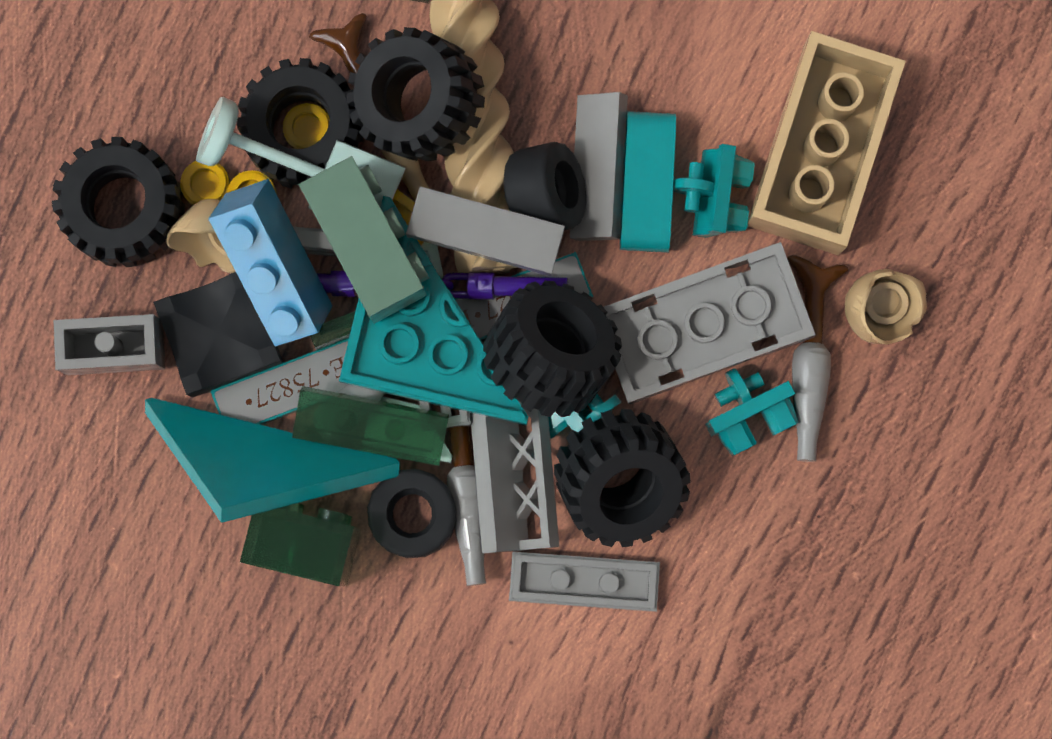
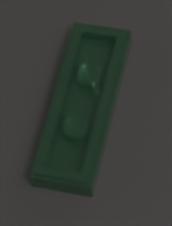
M302 386L292 438L439 466L449 414Z

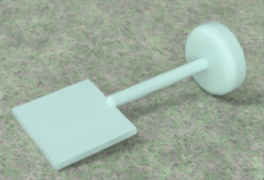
M220 97L216 103L198 147L196 162L207 166L218 164L228 145L231 144L311 177L353 156L359 169L369 165L381 187L382 192L374 195L379 207H381L383 196L393 199L406 169L401 165L339 140L336 141L324 169L234 133L239 110L234 101L225 97Z

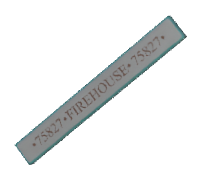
M576 252L556 259L552 276L529 270L511 276L568 278V285L574 286V291L580 294L584 291L592 299L594 297ZM495 296L494 300L454 299L480 341H484L512 296ZM349 338L211 390L218 413L264 425L324 402L348 385L340 383L339 378Z

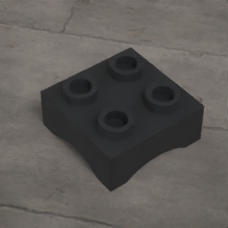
M236 272L204 286L153 302L174 355L185 393L192 398L284 363L278 346H274Z

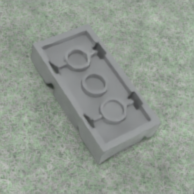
M781 242L604 306V309L608 312L606 317L614 320L618 328L615 335L621 338L622 347L619 350L621 358L615 369L629 404L672 390L690 381L756 357L768 355L814 338L816 335ZM749 264L750 270L727 278L726 269ZM653 296L656 297L658 304L645 307L636 312L634 311L633 305L644 302ZM775 335L777 344L758 351L754 350L752 343ZM682 369L683 378L661 385L659 377Z

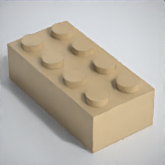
M811 31L803 46L748 218V227L838 256L847 248L903 72L905 60Z

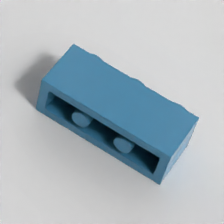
M266 179L226 193L208 219L274 346L276 347L319 333L333 305L270 180Z

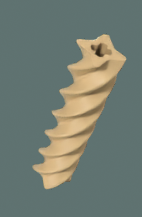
M432 0L429 15L433 34L465 51L464 55L472 58L478 66L473 72L482 76L484 87L477 90V94L485 97L484 108H477L475 116L481 118L478 127L470 126L466 133L471 138L465 145L454 143L455 153L448 157L444 156L445 169L453 185L450 195L509 211L505 199L503 180L505 165L509 156L514 152L510 144L501 135V132L508 122L510 110L506 98L495 87L503 74L505 63L501 51L490 40L499 23V10L492 0ZM454 250L455 266L458 273L488 272L507 274L510 273V269L516 268Z

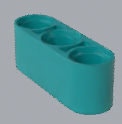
M627 111L620 250L669 253L676 114Z

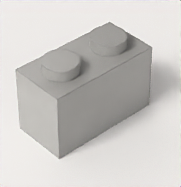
M154 314L53 320L55 370L66 375L165 370L164 329L160 319Z

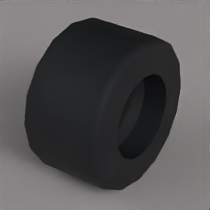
M550 142L519 149L509 156L505 165L503 180L505 199L509 211L565 226L564 231L573 229L581 223L586 209L585 180L574 153L565 144Z
M420 469L399 470L397 477L381 481L373 490L367 506L368 526L375 540L388 552L405 558L426 557L440 550L452 537L454 531L456 507L455 500L448 486L434 474ZM416 494L429 502L432 517L429 525L424 530L418 533H407L396 525L393 511L396 503L402 497Z

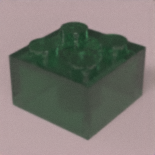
M300 503L251 516L240 563L339 587L348 585L361 533L360 528L350 526L353 516L319 508L316 518L302 514L304 504Z

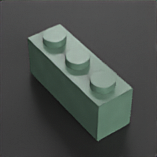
M350 156L298 184L374 324L427 296L421 283L429 279V276L416 252L406 256L397 239L406 234L392 208L382 212L374 195L382 192V189L369 165L359 169L353 156Z

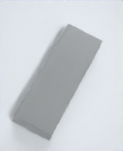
M621 92L577 95L574 155L583 173L587 198L586 209L581 223L570 229V239L576 241L620 239L628 95Z
M420 186L406 235L409 238L552 276L565 226Z
M512 552L509 601L657 612L660 562Z

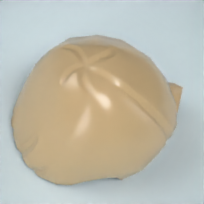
M201 200L188 209L167 233L166 244L171 249L191 255L199 267L216 263L222 271L230 274L236 271L208 219L221 200Z
M879 269L861 276L854 282L845 297V316L851 329L862 340L872 344H892L906 339L913 334L912 326L921 321L927 309V293L924 284L913 276L891 269Z

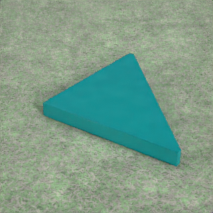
M383 196L380 207L382 212L392 208L406 234L408 229L407 223L391 197ZM407 235L397 239L406 256L416 252L428 274L429 279L421 283L427 296L375 324L368 316L360 299H358L339 382L527 425L528 415L521 407L519 401L515 398L511 401L503 394L506 391L503 386H496L491 379L494 371L486 368L484 358L487 353L483 351V344L418 240L409 238Z
M156 398L145 399V414L221 523L377 483L399 475L400 462L396 458Z

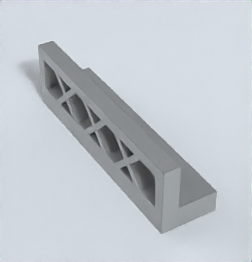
M533 408L531 412L524 409L531 418L532 431L527 440L519 434L518 423L470 413L482 554L559 547L548 416L541 415L537 409ZM528 460L536 470V481L531 489L523 482V468ZM533 510L540 517L541 538L528 540L527 518Z

